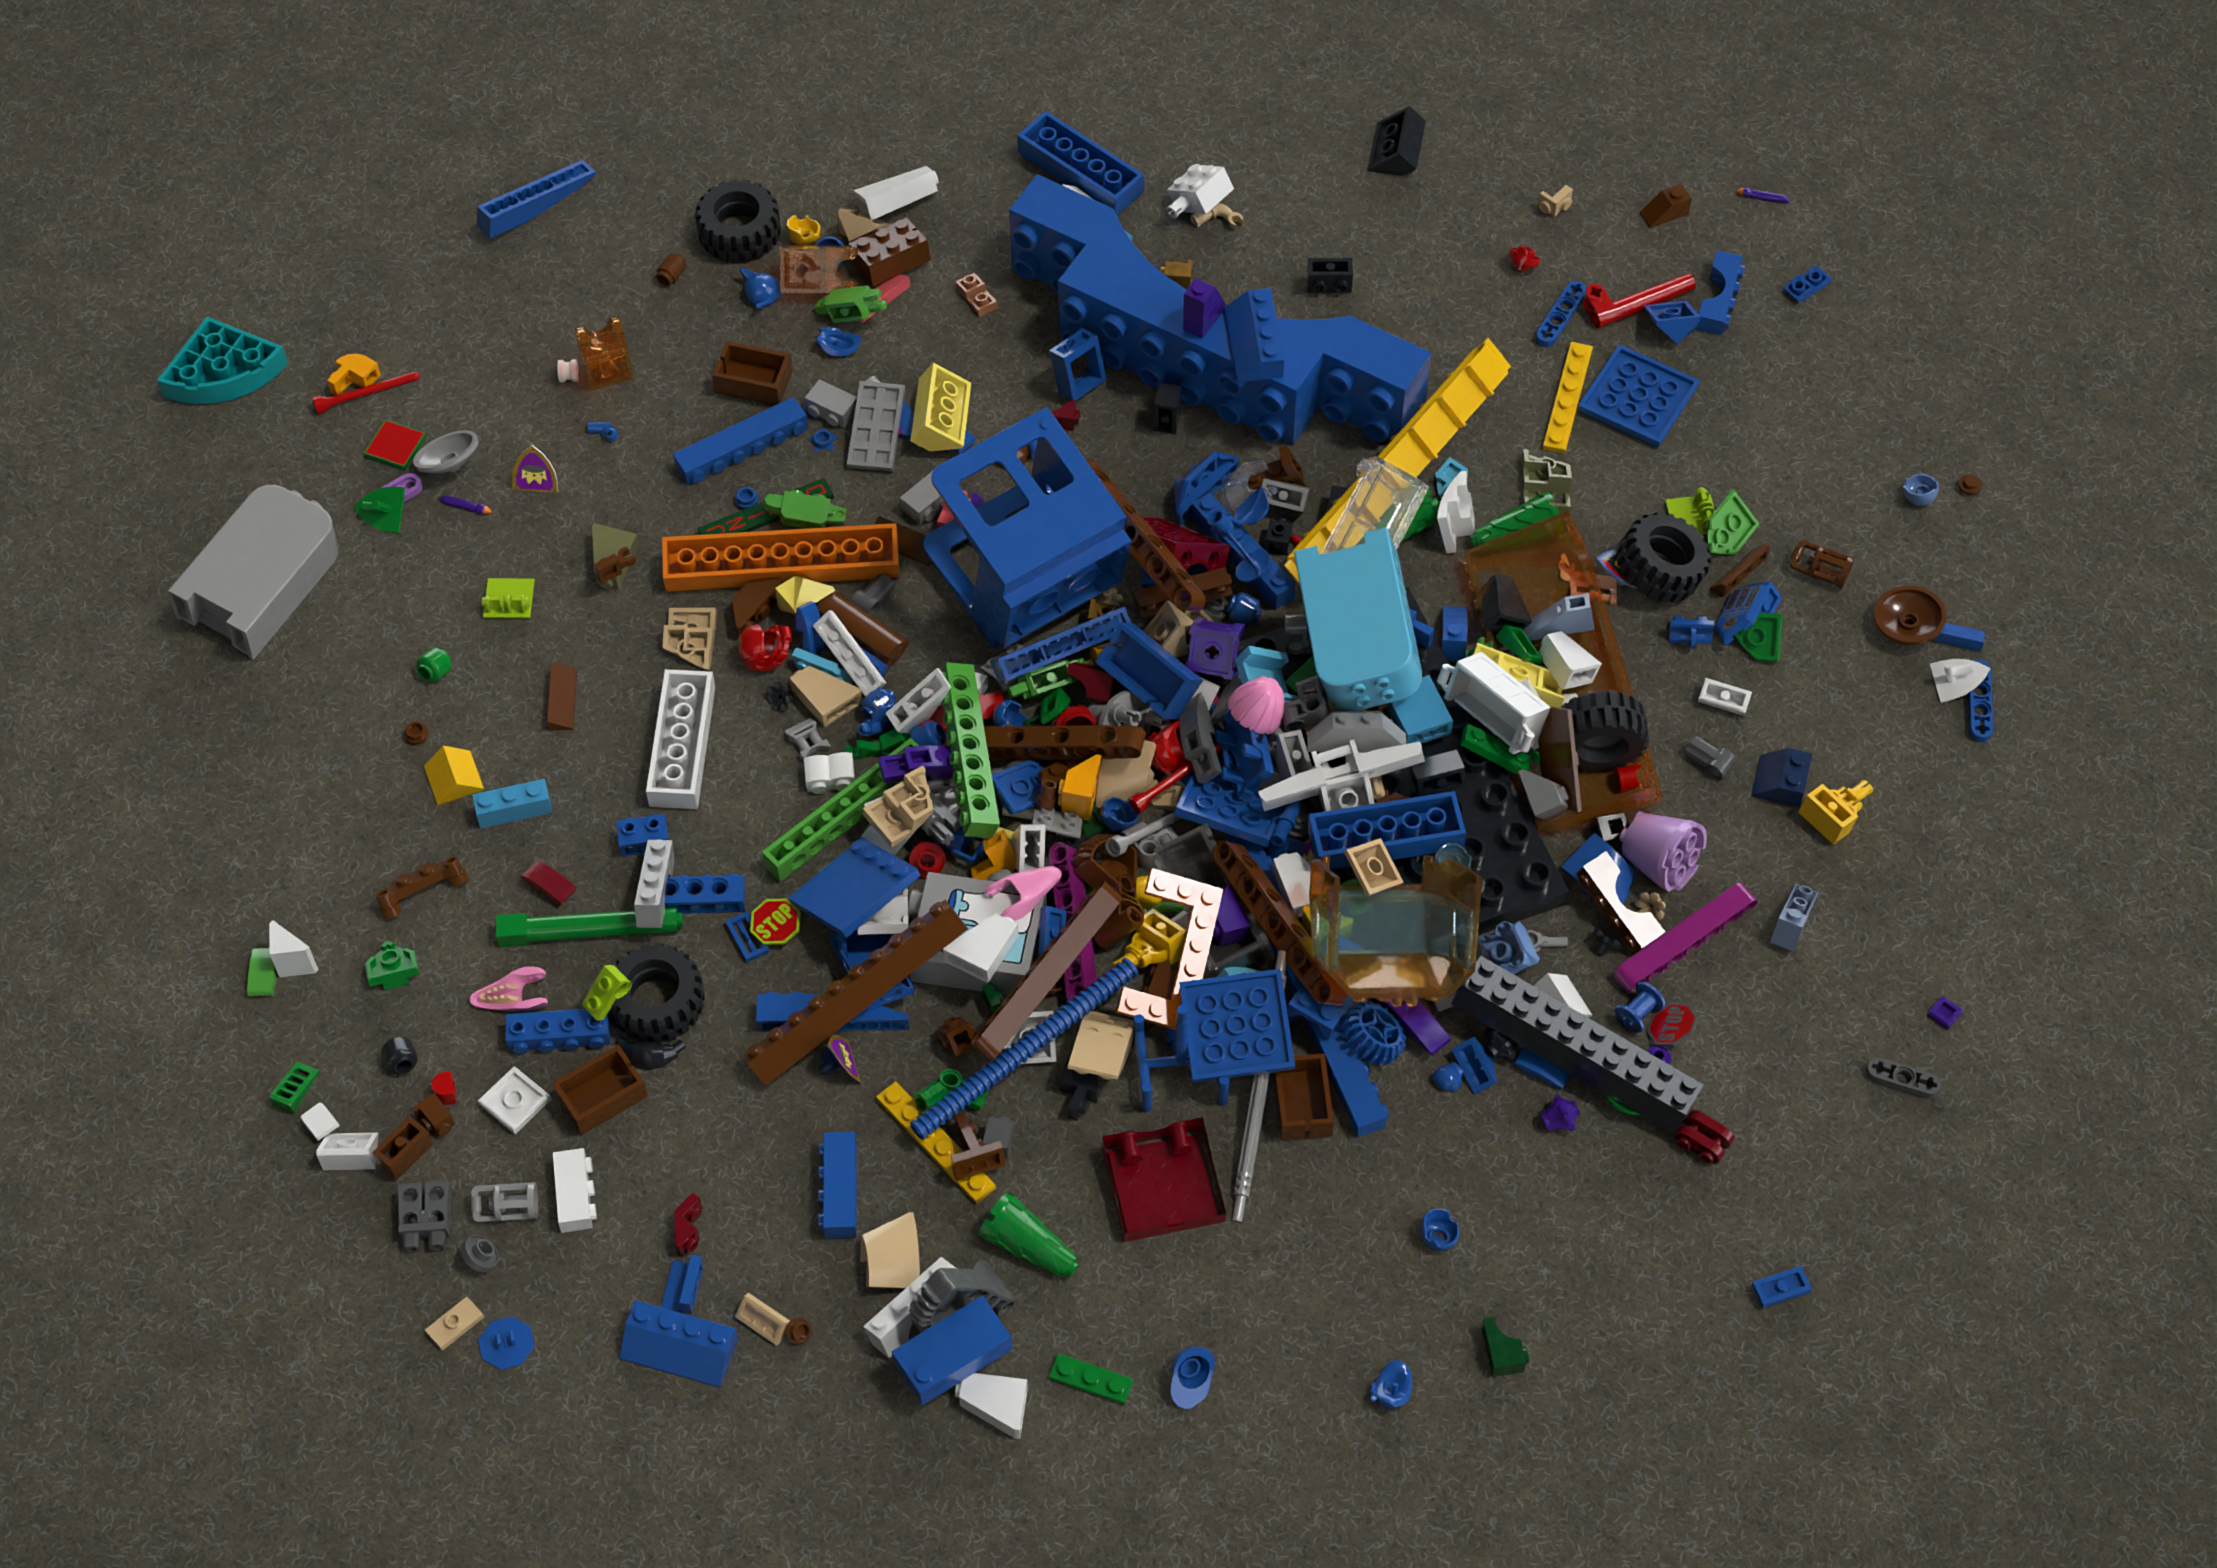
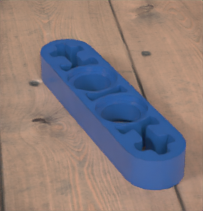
M1572 281L1566 286L1537 330L1536 342L1540 346L1550 347L1555 344L1586 296V286L1584 283ZM1576 289L1580 290V292H1577L1574 298H1572V292L1576 291ZM1563 304H1568L1572 308L1570 310H1564L1560 306ZM1558 319L1562 324L1554 325L1550 321ZM1548 330H1551L1550 337L1543 338V336L1547 335Z
M1974 660L1990 668L1985 679L1976 687L1984 689L1986 694L1977 695L1974 690L1968 693L1969 733L1973 740L1983 743L1988 741L1993 733L1991 667L1984 660ZM1979 707L1983 708L1987 712V714L1982 716L1975 713L1974 709ZM1980 722H1983L1982 726L1985 734H1980L1978 730Z

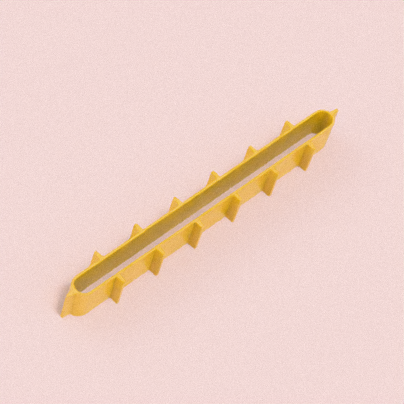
M1489 338L1476 347L1453 372L1447 374L1448 378L1426 403L1419 406L1418 412L1401 431L1390 438L1392 441L1368 467L1361 470L1363 473L1339 499L1333 501L1334 505L1314 528L1303 535L1304 539L1289 554L1287 562L1283 565L1299 585L1294 556L1295 551L1317 545L1322 555L1356 546L1364 537V533L1381 522L1379 519L1398 497L1410 489L1408 486L1429 462L1438 457L1437 453L1460 428L1467 425L1465 422L1484 400L1494 394L1493 390L1508 374L1507 370L1511 366Z

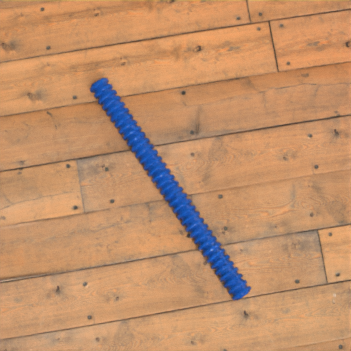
M1123 958L1122 963L1118 962L1115 965L1116 968L1111 967L1109 973L1105 972L1103 974L1104 977L1100 976L1097 978V982L1093 981L1091 983V987H1085V991L1081 990L1079 996L1075 995L1072 1001L1068 1000L1066 1006L1062 1005L1060 1007L1061 1010H1055L1054 1015L1050 1014L1048 1016V1020L1043 1019L1042 1024L1035 1026L1036 1029H1030V1033H1025L1023 1039L1019 1038L1017 1043L1011 1044V1048L1007 1047L1004 1050L1005 1053L1000 1052L998 1058L995 1057L991 1063L987 1062L985 1068L981 1067L979 1069L980 1072L975 1071L973 1077L969 1076L967 1078V1082L962 1081L960 1087L956 1086L954 1088V1092L949 1091L948 1096L944 1095L942 1097V1101H936V1105H931L929 1111L925 1110L922 1116L918 1115L916 1121L911 1120L910 1127L920 1139L925 1140L927 1134L931 1135L933 1133L932 1130H938L940 1124L944 1125L946 1123L945 1120H951L952 1115L956 1116L958 1114V1110H964V1106H969L971 1100H977V1096H982L984 1090L986 1092L989 1091V1087H994L996 1081H1002L1003 1076L1007 1077L1009 1071L1013 1072L1015 1070L1014 1067H1020L1021 1062L1025 1063L1027 1057L1032 1058L1034 1052L1038 1053L1040 1051V1047L1045 1048L1046 1043L1050 1044L1052 1038H1058L1059 1033L1063 1034L1065 1032L1064 1029L1071 1027L1070 1024H1076L1077 1019L1081 1020L1083 1018V1014L1088 1015L1089 1010L1093 1011L1095 1009V1005H1101L1102 1000L1106 1001L1108 999L1107 996L1114 994L1113 991L1117 992L1120 990V986L1124 987L1126 981L1130 982L1132 977L1136 978L1138 970L1129 959Z

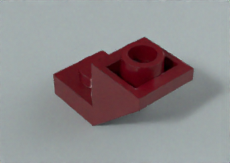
M1071 400L1052 412L1064 430L1074 431L1075 423L1079 424L1080 410H1076L1075 400Z
M693 1192L675 1210V1244L678 1255L681 1257L687 1252H693L697 1248L700 1239L698 1229L689 1223L690 1221H696L702 1213L701 1200Z

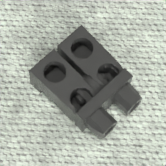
M449 1180L425 1182V1188L422 1182L398 1184L399 1234L407 1253L420 1251L421 1239H429L430 1250H444L446 1238L450 1237L451 1225L450 1212L453 1190Z

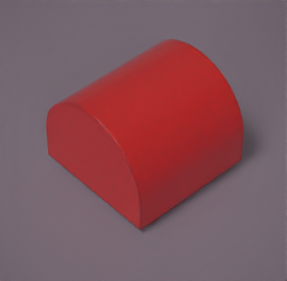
M1641 764L1615 769L1620 793L1645 789V778Z
M447 1071L437 1074L432 1080L434 1094L443 1105L457 1103L455 1081L452 1073Z

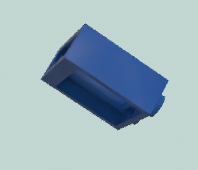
M1082 328L1049 350L1059 395L1076 401L1107 380L1097 335ZM1085 353L1089 371L1074 381L1070 362Z

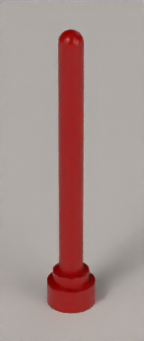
M412 372L328 398L321 395L312 397L315 410H317V415L326 413L330 406L417 381L420 375L418 372Z
M1218 742L1214 743L1216 754L1222 750V744ZM1192 761L1184 764L1145 793L1136 792L1129 797L1128 801L1133 810L1141 814L1148 809L1150 800L1194 770Z

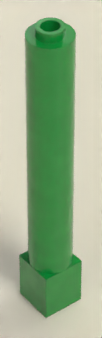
M677 907L665 908L662 928H637L635 910L527 917V913L496 915V938L499 948L529 946V942L679 932V927H683V913L678 912Z

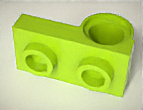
M605 965L581 1005L597 1021L604 1020L615 1000L626 995L632 983L614 965Z

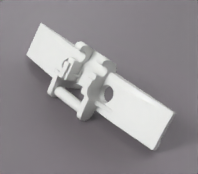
M1352 739L1349 740L1350 744L1319 754L1316 751L1311 752L1315 764L1313 768L1259 791L1264 811L1319 795V788L1327 785L1325 781L1327 779L1359 772L1360 775L1368 773L1370 779L1425 762L1421 743L1415 742L1366 753H1358L1355 741ZM1345 756V765L1330 768L1327 763L1329 760Z

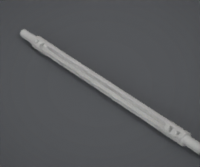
M1278 951L1275 969H1281L1283 988L1285 990L1287 978L1285 976L1287 963L1285 955L1287 952ZM1270 1073L1254 1075L1234 1189V1196L1236 1198L1232 1221L1242 1222L1246 1198H1249Z

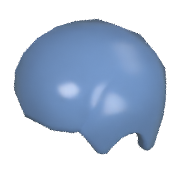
M1916 474L1906 478L1903 486L1906 499L1917 506H1925L1932 503L1939 491L1938 481L1926 474Z

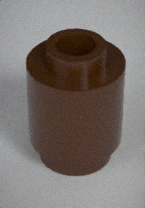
M668 254L657 269V281L668 287L671 284H675L686 269L684 258L679 254Z

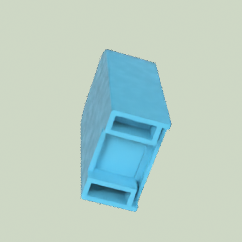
M1387 527L1364 533L1365 543L1322 555L1317 545L1294 552L1316 672L1330 703L1337 710L1359 711L1402 700L1416 692L1422 682V669L1399 557Z

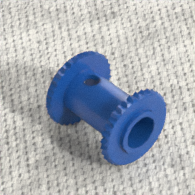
M1639 982L1636 985L1638 995L1628 1006L1619 1004L1615 1007V1015L1618 1021L1635 1033H1640L1644 1030L1642 1019L1653 1008L1662 1010L1665 1007V1000L1662 994L1654 986L1646 982Z

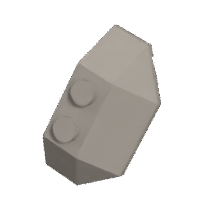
M1331 711L1307 733L1308 752H1325L1350 744L1349 740L1354 739L1358 752H1370L1406 744V733L1381 711Z

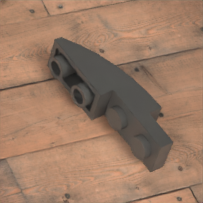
M1199 693L1191 698L1180 714V737L1185 759L1192 761L1197 781L1205 784L1222 773L1211 738L1216 733L1204 694Z

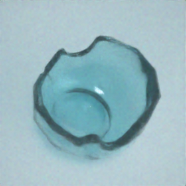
M1446 843L1436 851L1434 866L1438 874L1444 879L1455 881L1465 877L1471 871L1472 858L1468 855L1465 848L1459 844Z

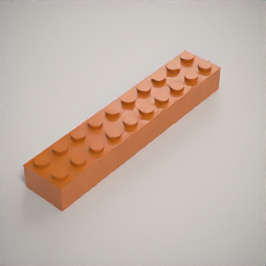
M896 523L662 537L663 581L666 592L743 587L746 583L776 578L782 579L784 583L794 576L819 583L875 579L879 574H885L890 578H900Z

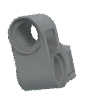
M1142 821L1120 832V836L1124 837L1147 824ZM1166 827L1154 835L1150 834L1131 844L1137 851V862L1145 869H1152L1168 860H1173L1175 855H1182L1186 849V845L1171 827Z

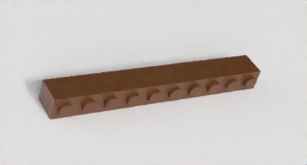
M946 899L935 903L922 918L914 919L909 924V928L902 933L892 936L887 945L881 949L874 950L865 962L852 967L847 976L830 984L825 993L812 998L803 1010L791 1014L785 1024L772 1029L763 1041L751 1045L747 1049L746 1054L743 1055L747 1064L764 1085H768L963 934L968 928Z

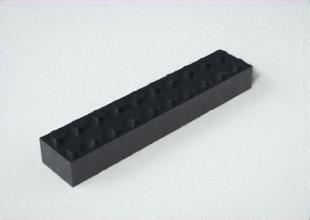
M1482 956L1479 957L1460 984L1451 1003L1458 1009L1674 1135L1704 1086L1694 1078L1684 1074Z

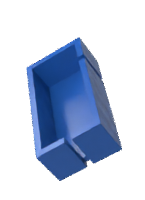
M1120 623L1109 641L1123 644V646L1106 644L1095 662L1144 703H1150L1149 707L1161 717L1177 720L1203 680L1135 624Z

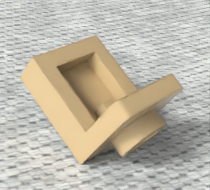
M1565 185L1553 197L1542 191L1539 194L1537 206L1543 213H1549L1555 217L1562 210L1566 211L1571 206L1573 189Z

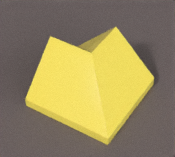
M796 576L775 588L778 608L781 611L796 614L797 607L810 601L816 603L835 591L833 586Z

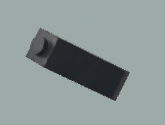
M1497 573L1490 577L1489 581L1481 587L1483 623L1485 628L1500 632L1504 625L1524 630L1532 623V619L1513 577Z

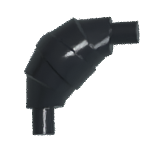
M624 1036L616 1040V1044L620 1045L630 1060L631 1065L647 1071L665 1067L678 1057L677 1054L686 1048L682 1040H678L672 1046L651 1041L629 1043Z

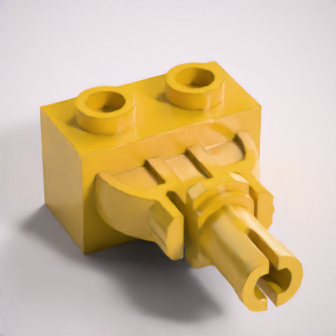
M1862 780L1852 789L1841 787L1838 790H1829L1822 784L1806 796L1798 813L1834 845L1850 833L1858 818L1857 812L1863 806L1859 801L1873 792V787L1871 784L1864 787L1868 783L1866 780Z
M1152 909L1144 914V922L1136 929L1131 944L1125 947V955L1112 962L1111 967L1116 968L1115 965L1118 962L1122 963L1123 958L1129 959L1138 968H1144L1149 964L1161 963L1166 960L1169 965H1173L1180 959L1186 930L1155 909Z

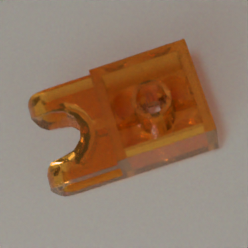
M782 245L780 247V293H830L832 289L858 287L857 281L843 278L838 271V265L841 261L856 258L858 248L855 246ZM802 264L806 265L809 269L806 274H802V271L798 270Z
M619 316L607 318V325L600 331H588L586 325L574 328L583 372L591 391L634 379L626 337Z

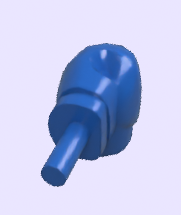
M1451 1062L1438 1068L1433 1073L1432 1079L1441 1090L1455 1092L1461 1087L1463 1071L1459 1064Z

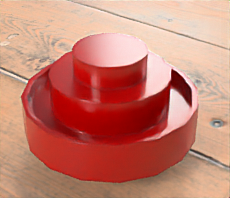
M1520 245L1519 248L1511 247L1508 256L1512 258L1511 262L1514 263L1513 267L1523 272L1526 269L1538 267L1541 261L1539 257L1535 256V250Z
M922 841L911 849L909 863L917 868L921 877L927 878L928 872L940 873L943 870L945 854L942 847L937 843Z

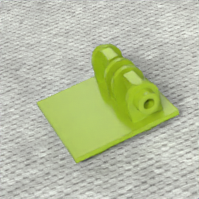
M1698 488L1695 496L1665 499L1669 514L1675 515L1674 517L1678 519L1681 517L1686 520L1688 525L1692 524L1698 534H1708L1707 520L1714 513L1715 509L1711 494L1705 488Z
M488 578L486 597H482V606L484 607L483 618H530L535 579Z

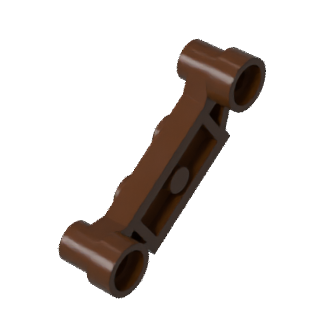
M1087 759L1060 760L1040 770L1037 779L1041 781L1040 791L1037 792L1036 805L1042 809H1052L1056 801L1055 791L1059 789L1061 779L1065 780L1068 770Z
M450 857L443 863L423 864L417 871L400 875L394 882L390 883L387 889L376 893L375 896L380 905L379 911L383 919H391L400 914L399 900L444 878H447L453 887L466 883L469 877L465 868L461 867L458 858Z

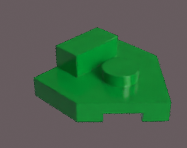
M1759 613L1750 628L1746 631L1744 628L1741 629L1734 637L1755 660L1780 662L1783 614Z
M388 940L380 946L381 950L374 957H370L365 963L370 987L383 984L384 990L408 985V977L419 975L415 951L395 946V943Z

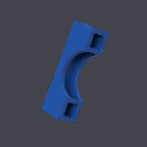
M1719 250L1716 251L1710 280L1720 287L1722 293L1711 299H1703L1699 311L1700 322L1696 329L1722 335L1723 329L1729 327L1731 315H1728V311L1733 312L1736 301L1732 296L1733 294L1738 295L1741 282H1737V278L1742 279L1745 266L1741 265L1743 256Z

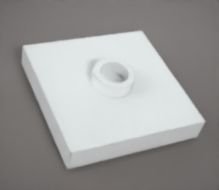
M514 1066L478 1100V1103L512 1133L516 1134L552 1099L546 1091Z

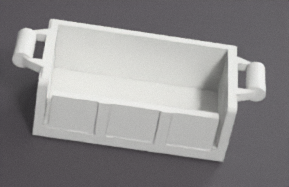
M1482 652L1457 661L1455 667L1443 664L1437 682L1441 684L1446 692L1444 699L1447 701L1455 699L1454 701L1469 712L1470 715L1510 746V753L1528 752L1531 747L1536 745L1551 708ZM1450 672H1452V675H1451L1449 684L1447 685L1446 683H1447L1448 677H1449V675H1450Z

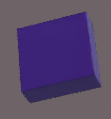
M1941 996L1930 1009L1927 1016L1948 1030L1962 1014L1963 1010L1944 996Z

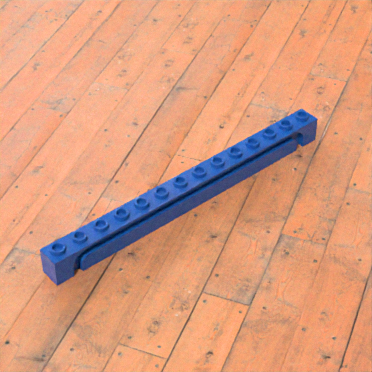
M1226 836L1227 842L1241 844L1245 847L1282 897L1272 872L1273 861L1270 855L1266 856L1264 852L1265 846L1254 844L1239 837ZM1263 930L1277 961L1278 949ZM1286 963V983L1294 997L1299 988L1304 985L1288 963ZM1302 1017L1318 1053H1325L1327 1073L1345 1112L1348 1114L1349 1121L1357 1138L1386 1128V1122L1389 1118L1387 1107L1385 1104L1380 1103L1378 1088L1374 1082L1371 1083L1369 1080V1070L1366 1062L1361 1061L1358 1053H1352L1353 1048L1346 1045L1347 1039L1342 1037L1343 1031L1340 1029L1342 1022L1328 1040L1323 1036L1317 1024Z

